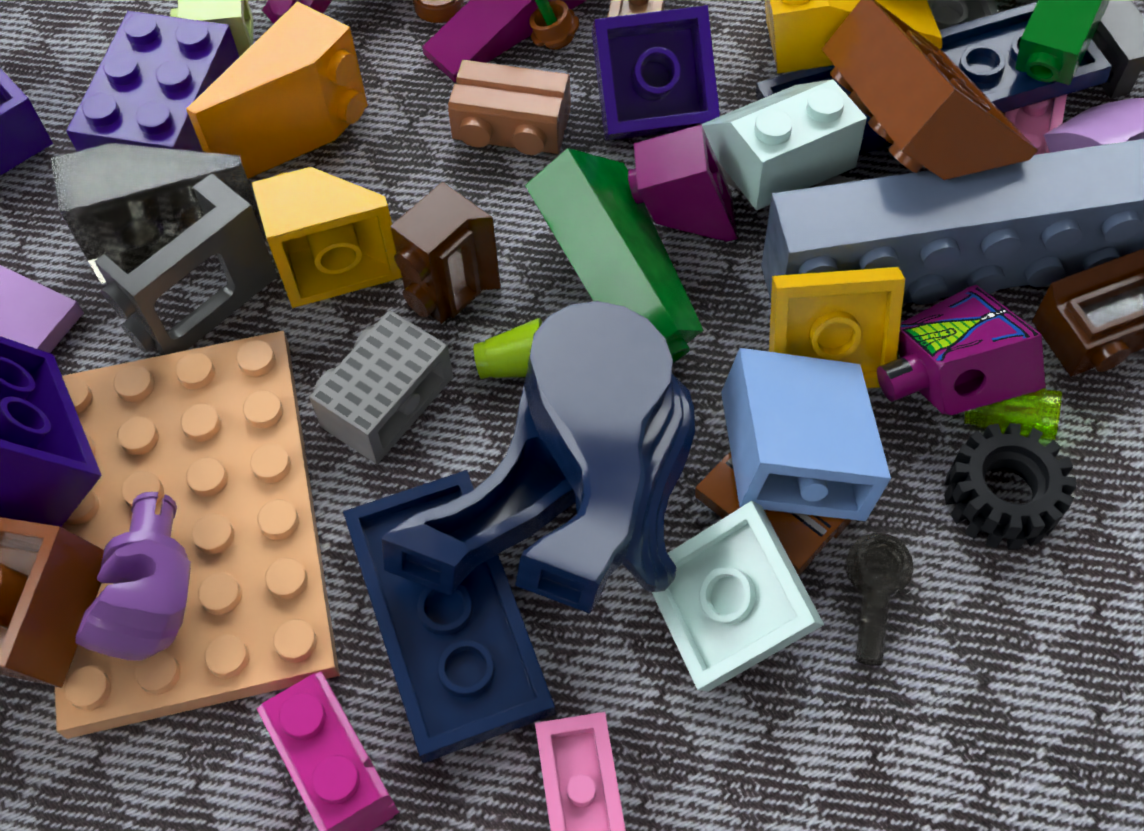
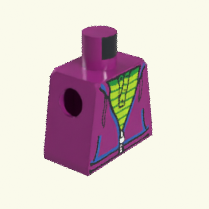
M978 285L968 287L901 322L898 341L900 358L877 368L879 385L889 401L893 402L920 392L942 414L947 415L958 414L1046 388L1042 334Z

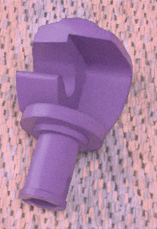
M144 492L133 500L131 510L133 514L129 532L113 537L105 546L101 569L97 576L99 582L113 584L107 585L84 612L76 634V644L107 656L142 661L167 649L174 642L178 630L183 623L191 561L188 560L184 547L171 538L172 524L176 515L177 505L170 496L164 495L159 515L155 514L158 492Z

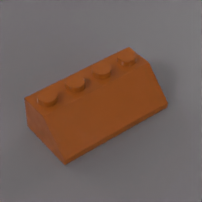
M860 0L822 48V51L835 66L830 75L851 92L848 97L862 112L871 117L867 122L869 126L882 138L893 144L888 149L889 152L914 173H918L924 166L943 180L1028 161L1038 152V149L943 50L876 0Z

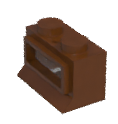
M443 181L390 226L396 250L394 259L401 271L404 285L402 294L407 304L418 315L424 318L430 315L442 324L450 316L454 318L482 290L501 289L493 217Z
M1144 248L1057 280L1049 286L1032 319V323L1039 333L1042 334V337L1070 377L1093 368L1098 372L1107 371L1123 362L1131 353L1144 349Z

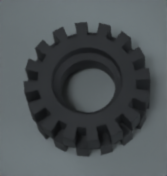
M999 423L988 425L983 435L977 430L969 436L966 444L962 445L946 476L944 484L948 486L944 494L946 505L956 504L950 514L956 524L967 518L970 524L964 533L975 539L980 530L987 533L986 546L997 548L1003 538H1007L1008 550H1019L1025 541H1027L1030 547L1040 543L1045 534L1048 536L1073 502L1074 497L1071 494L1076 489V477H1067L1073 468L1070 458L1066 457L1056 460L1055 457L1062 447L1054 439L1046 447L1041 445L1038 441L1043 432L1032 428L1027 437L1020 435L1021 424L1009 423L1004 434L1001 432ZM992 469H1003L1019 475L1031 488L1032 500L1025 504H1014L1002 500L986 485L985 474Z

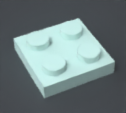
M750 501L668 552V555L677 567L675 579L665 591L652 592L697 690L709 692L824 625L763 507L753 501Z

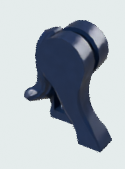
M593 301L570 304L549 315L533 335L515 431L505 457L493 474L473 491L447 504L419 512L386 533L382 538L384 571L447 595H452L460 583L476 567L502 551L531 537L576 502V516L541 537L523 551L520 557L515 586L590 614L601 597L608 577L623 564L646 591H665L674 581L677 567L666 551L664 516L670 494L683 471L695 435V414L689 390L672 374L673 359L665 337L647 318L625 306Z

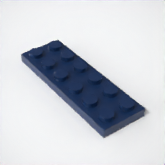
M1037 2L939 30L942 36L941 50L1002 113L1106 83L1112 66L1095 42L1091 40L1070 85L1056 81L1041 82L1033 79L1025 72L1015 70L1020 40ZM835 66L798 70L757 82L756 99L758 101L794 85L832 80L834 78L830 75V72ZM834 79V81L841 87V89L849 96L851 92L845 89ZM862 112L867 117L859 155L892 146L893 144L886 141L869 126L867 122L871 117Z

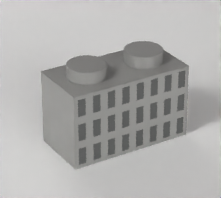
M389 310L375 326H369L362 331L355 342L354 349L336 368L327 370L317 381L314 391L309 398L320 427L378 464L453 378L448 345Z

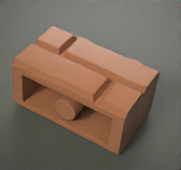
M462 60L456 77V84L453 86L448 102L452 139L461 140L472 147H485L489 144L516 148L519 152L527 155H537L541 152L559 154L564 130H566L570 115V75Z

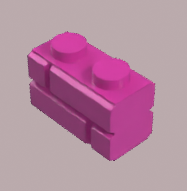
M322 671L313 673L263 702L257 708L319 831H372L399 813Z

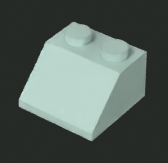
M832 79L794 85L702 124V127L716 159L757 211L771 204L772 193L806 189L855 168L867 117Z

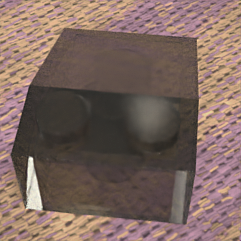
M108 143L50 158L60 214L101 284L106 283L94 261L103 254L129 274L205 216L193 187L211 173L251 204L262 236L266 239L258 205L239 155Z

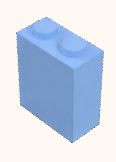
M739 348L721 391L739 507L753 501L761 505L764 510L866 521L888 485L891 476L861 365Z

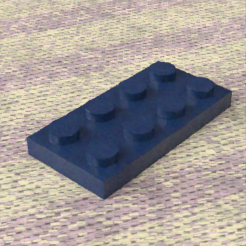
M467 470L343 511L422 763L556 714L554 702L499 554L476 567L460 583L452 595H447L384 571L383 536L417 513L447 504L473 491L474 487Z

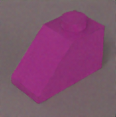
M702 124L634 143L636 168L628 170L630 190L637 204L645 203L655 224L726 242L738 239L732 193Z

